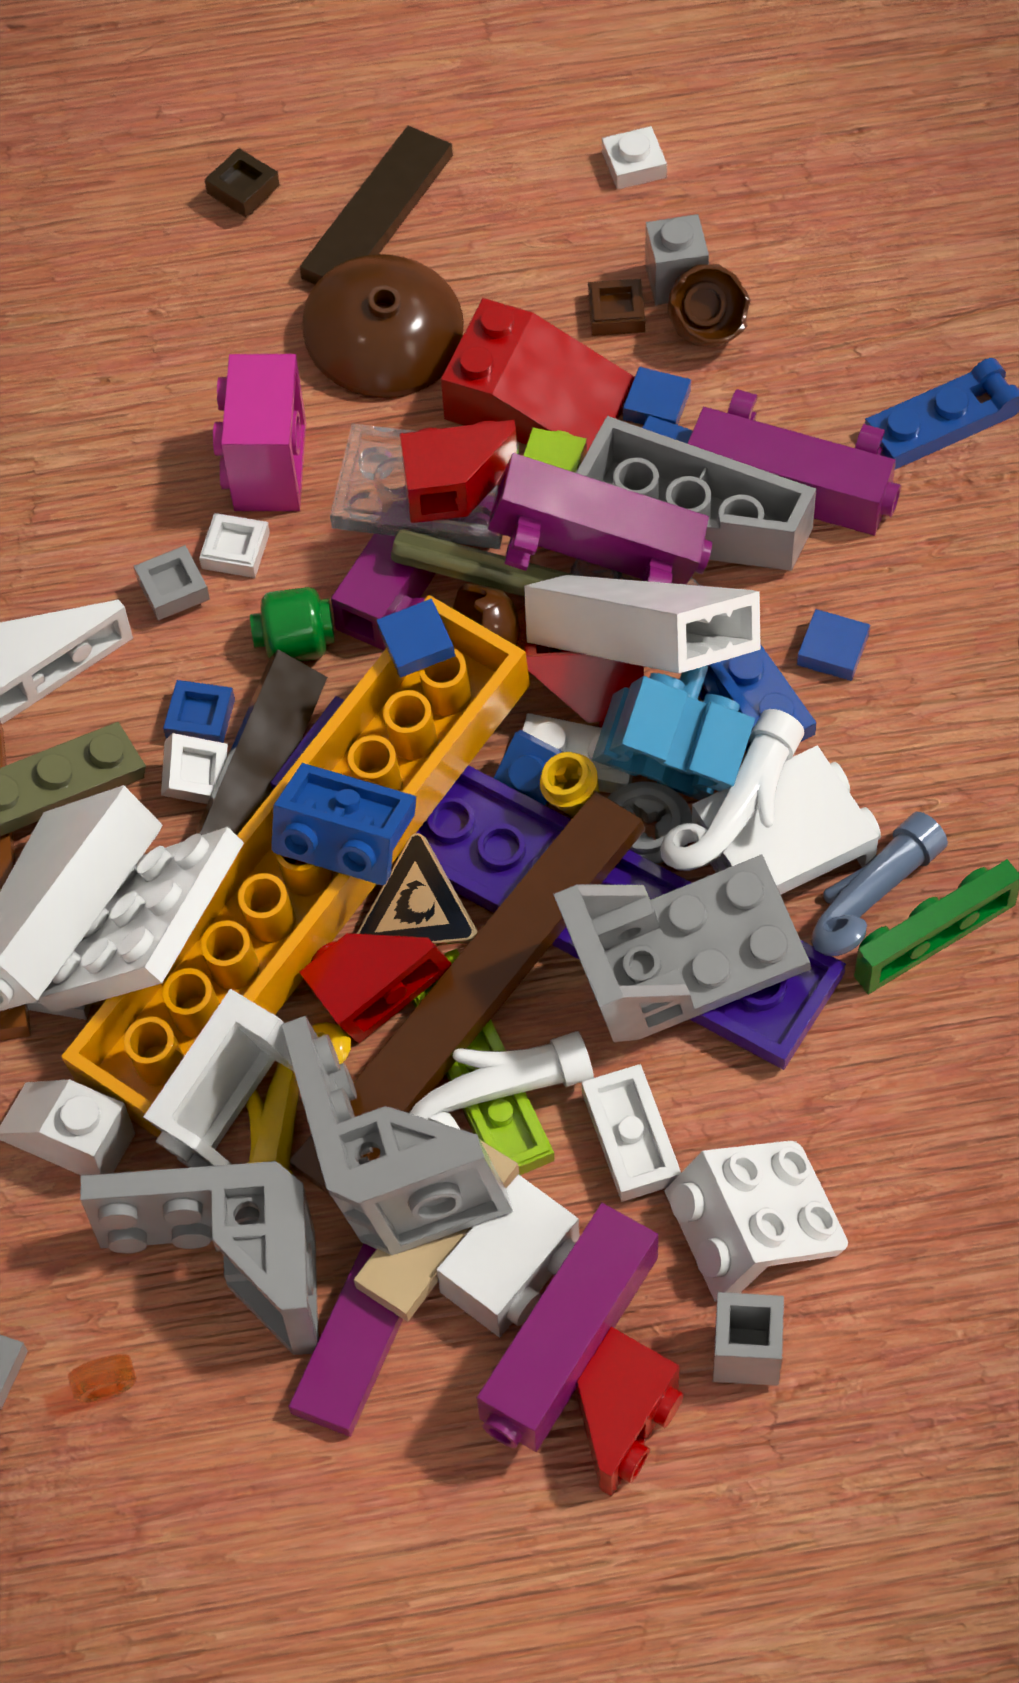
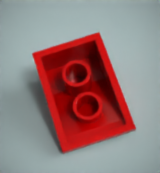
M482 298L441 378L444 420L464 426L474 425L481 421L499 422L514 420L516 442L526 445L532 428L547 431H565L573 436L587 438L588 452L606 417L619 419L635 376L535 313Z

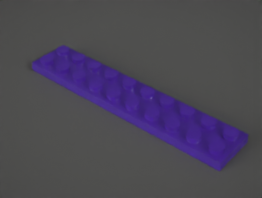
M338 696L334 697L271 781L273 789L344 702L343 699ZM468 765L416 833L426 837L456 893L495 913L571 819ZM628 850L601 885H644L651 900L692 882ZM566 927L552 945L579 959ZM801 940L810 960L811 970L698 1015L690 1020L785 1070L845 975L846 963L832 956L820 954L813 946Z

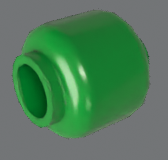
M311 587L268 592L261 599V613L250 614L254 648L265 647L269 659L279 649L300 662L317 660L325 654L326 644L335 643L329 598L320 600L318 592Z

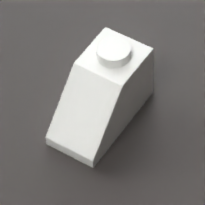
M70 1079L26 1082L0 1125L1 1141L81 1176L113 1173L135 1136L125 1103Z

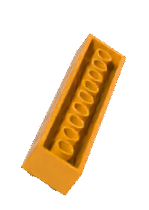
M428 595L424 601L432 598L454 646L455 657L400 678L387 648L384 650L237 835L244 844L163 983L106 999L61 1057L74 1080L81 1085L125 1103L130 1119L158 1138L162 1132L145 1119L144 1115L228 991L232 989L273 1015H276L304 979L299 971L312 962V957L322 946L334 940L376 885L369 881L278 855L272 851L273 806L301 763L416 796L415 815L393 850V863L404 849L410 836L419 830L530 686L526 651Z

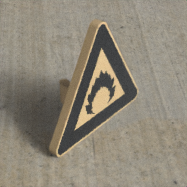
M419 833L410 836L391 871L390 878L383 885L357 934L426 937L436 946L469 943L478 933L426 837Z

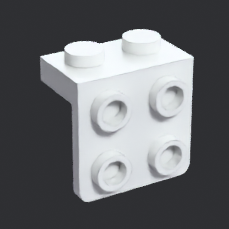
M795 1141L704 1150L664 1190L673 1214L679 1222L696 1259L697 1266L715 1302L717 1301L718 1292L741 1293L768 1266L835 1257L848 1246L847 1237L804 1149Z

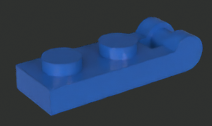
M988 358L978 363L970 373L866 418L865 424L885 430L880 447H883L881 456L896 459L894 469L896 470L1012 418L1019 413V388L1006 382V371L995 358ZM987 393L991 399L980 404L976 397Z

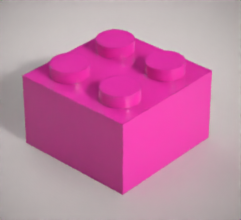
M229 354L227 377H218L217 404L219 411H224L223 422H214L213 426L215 456H221V488L230 489L234 511H300L306 417L296 354Z

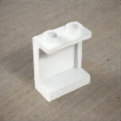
M817 745L785 761L775 792L773 825L766 828L761 823L757 807L737 837L710 864L717 873L763 854L781 895L854 859H857L861 867L865 866L876 857L881 832L872 812L866 807L860 809L851 796L850 785L843 769L836 762L829 763ZM730 788L692 804V824L709 829Z
M230 989L144 1115L145 1119L162 1132L156 1142L177 1156V1159L189 1168L231 1165L215 1149L271 1065L276 1060L294 1071L281 1026L284 1022Z

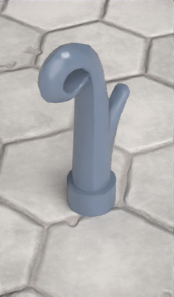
M923 812L912 813L893 831V840L875 858L858 871L824 891L823 898L830 906L818 919L812 933L811 943L817 952L825 956H840L856 948L865 938L867 930L866 921L860 917L916 868L927 866L947 847L946 834L932 817Z

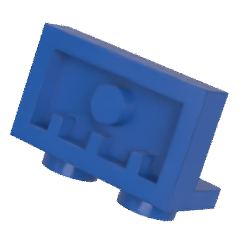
M762 645L761 650L708 665L699 694L702 701H704L706 694H715L737 702L740 705L738 712L755 718L753 728L764 710H780L793 716L803 726L804 736L801 742L815 735L817 722ZM750 739L748 740L746 746V752L748 751L751 745Z
M301 763L273 806L272 851L278 855L375 884L385 885L391 876L393 850L415 815L416 796Z

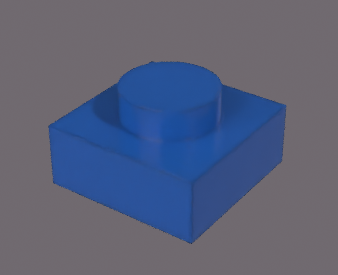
M523 730L515 732L494 779L548 807L550 803L544 798L540 790V777L546 762L554 755L563 751Z

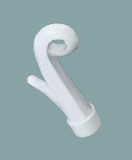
M767 709L761 713L750 734L751 745L739 769L735 784L730 788L709 829L697 824L686 823L676 826L664 836L660 852L661 858L667 865L683 871H690L708 865L717 859L746 826L757 807L761 823L766 828L773 825L774 798L782 767L785 761L793 757L804 736V728L797 719L788 713L776 709ZM696 842L688 847H684L688 843Z
M579 1031L551 1039L550 1044L523 1050L478 1051L462 1048L456 1049L453 1052L454 1060L480 1069L459 1076L432 1090L415 1104L409 1114L460 1129L449 1112L525 1091L561 1083L565 1087H569L594 1078L593 1069L584 1041Z

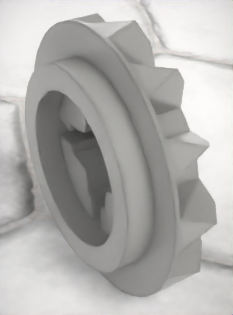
M656 782L630 783L618 788L607 797L632 814L634 812L637 817L642 818L647 824L657 821L655 824L656 840L648 837L643 832L629 849L655 864L664 862L660 852L664 836L678 825L692 824V814L683 797L670 787Z

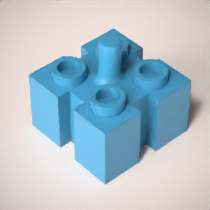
M708 665L681 673L679 680L665 674L651 673L649 677L643 676L631 683L630 689L624 687L613 694L592 760L633 776L642 775L657 781L659 784L668 786L678 793L702 800L713 795L714 790L721 792L734 786L755 718L738 712L740 705L737 702L720 695L706 694L703 702L698 700Z

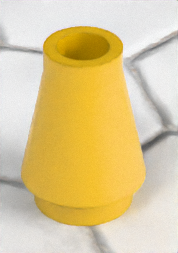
M573 752L556 754L543 767L540 777L541 793L549 803L569 815L572 819L595 791L599 793L597 769L594 763L584 755Z

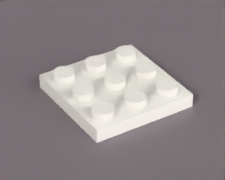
M225 827L204 835L194 834L185 841L166 848L158 846L148 854L143 855L38 1001L52 1014L163 983L244 842L229 827Z

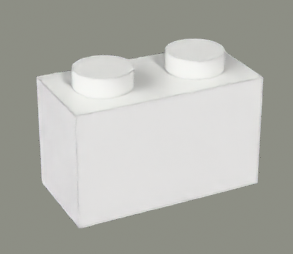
M519 1174L506 1188L513 1212L473 1226L437 1268L440 1293L499 1338L512 1323L520 1326L527 1320L541 1298V1294L538 1292L551 1276L557 1273L580 1237L579 1218Z

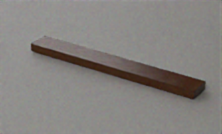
M596 791L590 796L356 1079L354 1087L357 1099L350 1101L355 1117L384 1106L410 1113L415 1104L437 1086L456 1062L453 1059L454 1050L468 1048L566 928L553 894L575 885H601L646 830L641 818ZM311 1134L289 1162L295 1171L330 1195L326 1188ZM372 1147V1152L363 1155V1157H368L370 1161L375 1160L380 1155V1149Z

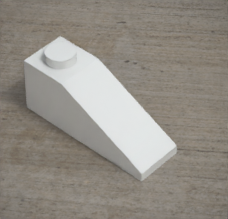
M119 600L0 622L1 724H4L133 639L126 609Z

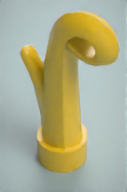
M325 1022L312 1025L318 1037L328 1034L336 1051L339 1064H342L347 1059L351 1050L349 1034L336 1024ZM281 1063L277 1065L265 1103L263 1104L256 1089L246 1103L251 1137L250 1158L247 1163L277 1161L293 1175L289 1169V1161L291 1158L300 1091L294 1071Z

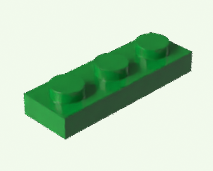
M1008 859L990 870L986 867L978 868L962 880L957 890L940 900L938 897L926 899L910 913L907 920L892 929H889L887 926L876 929L861 942L858 948L854 977L869 995L1016 905L1019 893V872Z

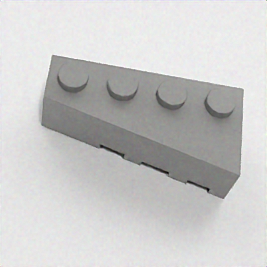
M609 416L606 417L576 472L709 516L705 535L706 540L712 541L709 560L792 571L813 529L816 488Z

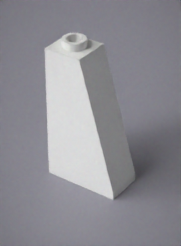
M564 575L524 586L528 643L678 674L761 650L759 591Z
M124 785L43 812L0 891V1011L38 1001L163 826Z

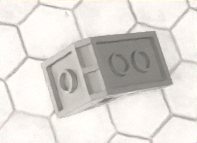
M763 854L651 900L644 885H575L553 894L613 1042L640 1040L811 970L810 960Z
M306 1016L281 1024L326 1188L362 1243L376 1249L378 1248L390 1255H395L513 1212L507 1190L477 1134L387 1106L355 1117L350 1104L351 1100L357 1099L354 1083L345 1063L339 1064L336 1051L328 1034L318 1037ZM372 1147L380 1149V1157L370 1161L368 1157H363V1155L372 1152Z
M277 1161L81 1176L80 1200L101 1249L109 1248L113 1252L129 1254L143 1251L147 1245L173 1243L174 1246L179 1248L196 1249L207 1246L213 1240L216 1252L221 1251L224 1254V1277L228 1288L293 1355L313 1354L319 1341L315 1230L303 1183Z

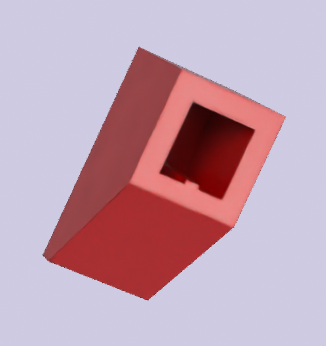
M481 421L474 425L441 429L424 428L417 432L400 433L410 522L419 523L468 517L496 487L512 453L517 454L515 421Z
M612 1326L577 1380L578 1404L600 1490L611 1497L622 1479L632 1483L638 1476L650 1453V1448L644 1445L656 1424L663 1428L669 1425L684 1397V1393L678 1390L680 1372L678 1364Z

